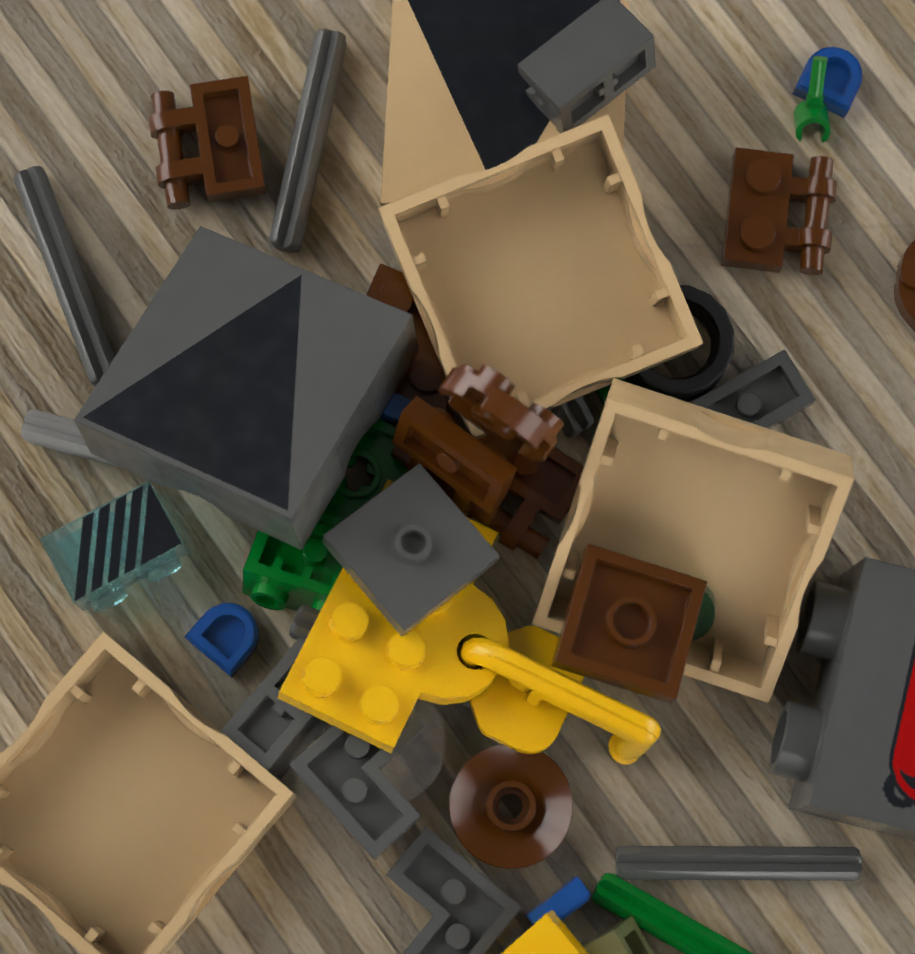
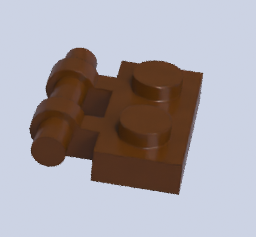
M248 76L189 84L193 107L176 109L174 93L171 91H159L151 95L153 114L148 118L150 135L152 138L157 139L161 162L156 167L158 187L165 189L168 209L177 210L189 207L188 186L200 181H204L208 203L267 194ZM197 131L200 157L184 159L180 136L188 132Z
M736 147L732 157L721 266L779 273L783 267L784 251L801 253L800 273L806 275L822 274L824 254L831 252L832 232L827 230L829 204L836 201L837 182L832 179L834 160L826 156L810 158L809 177L798 178L792 177L794 154ZM789 201L806 203L804 228L787 227Z
M415 396L401 412L392 441L395 447L390 456L408 468L407 472L420 463L466 517L471 514L489 527L502 510L500 503L506 497L517 468L509 463L503 453L496 447L487 443H481L459 427L453 417L446 411L432 407L418 396Z
M488 435L481 437L477 440L496 447L503 453L507 461L517 468L508 493L523 502L514 516L502 509L488 528L498 532V535L501 536L498 542L510 550L514 551L518 547L535 559H538L550 539L530 526L539 513L556 524H561L569 512L584 465L556 447H553L544 462H537L518 453L524 442L515 437L512 440L504 439L502 444ZM469 514V515L467 516V518H470V519L473 518V519H475L476 521H478V522H480L481 524H483L481 521H479L478 519H476V518H475L474 516H472L471 514Z

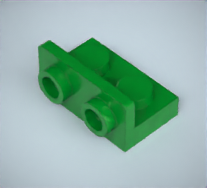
M318 522L302 550L258 530L243 568V594L250 596L257 605L269 610L281 611L288 608L297 611L300 606L308 605L321 611L343 568L322 543L323 535L334 527Z

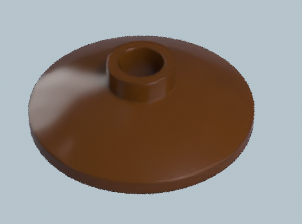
M498 744L478 752L460 769L450 792L449 815L452 828L458 840L471 855L494 867L518 869L541 862L560 846L571 825L573 798L570 785L563 771L545 753L524 754L503 744ZM514 795L521 801L522 810L516 818L508 819L500 814L498 803L503 796Z

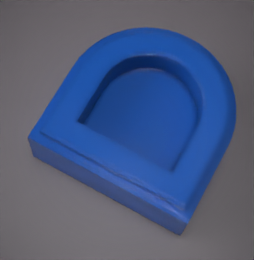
M826 47L818 50L809 58L792 95L806 100V95L809 91L813 57L824 56L828 60L823 89V103L828 111L845 118L860 88L862 68L856 57L849 51L839 47Z
M222 603L210 608L184 637L233 678L255 652L259 642V628L254 617L247 609L233 603Z

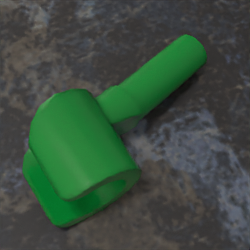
M824 56L813 57L809 91L806 95V100L799 103L793 112L798 141L802 140L803 128L810 123H819L821 142H825L831 134L828 109L823 103V89L828 60Z

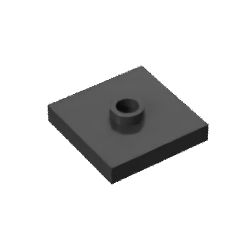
M420 463L324 534L322 539L325 547L401 637L495 565L500 557Z

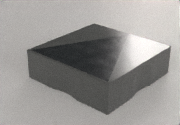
M200 226L75 417L74 422L91 454L163 487L174 488L197 495L213 504L226 516L302 550L343 481L355 447L370 427L379 420L419 352L412 314Z

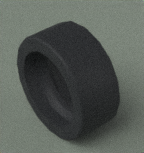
M680 285L692 316L696 317L705 326L710 337V354L706 364L695 374L684 378H668L649 368L630 376L629 379L634 385L689 402L705 395L721 380L734 353V329L726 310L710 294L690 285Z

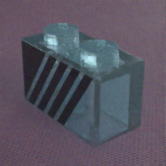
M150 480L40 539L73 603L83 611L92 606L95 612H100L116 605L128 596L125 588L147 577L149 583L168 577L182 567L179 559L190 554Z

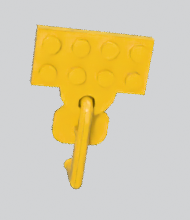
M388 479L383 490L394 482ZM467 518L492 546L498 532ZM342 568L278 694V699L390 754L418 699L439 705L469 701L478 728L485 736L524 754H535L547 749L557 738L568 712L612 733L608 743L609 753L612 759L622 765H629L637 761L639 756L643 755L658 740L661 733L660 725L653 717L583 684L584 676L552 667L551 664L558 643V636L537 626H525L507 632L505 618L493 599L473 585L475 580L401 637L352 577Z

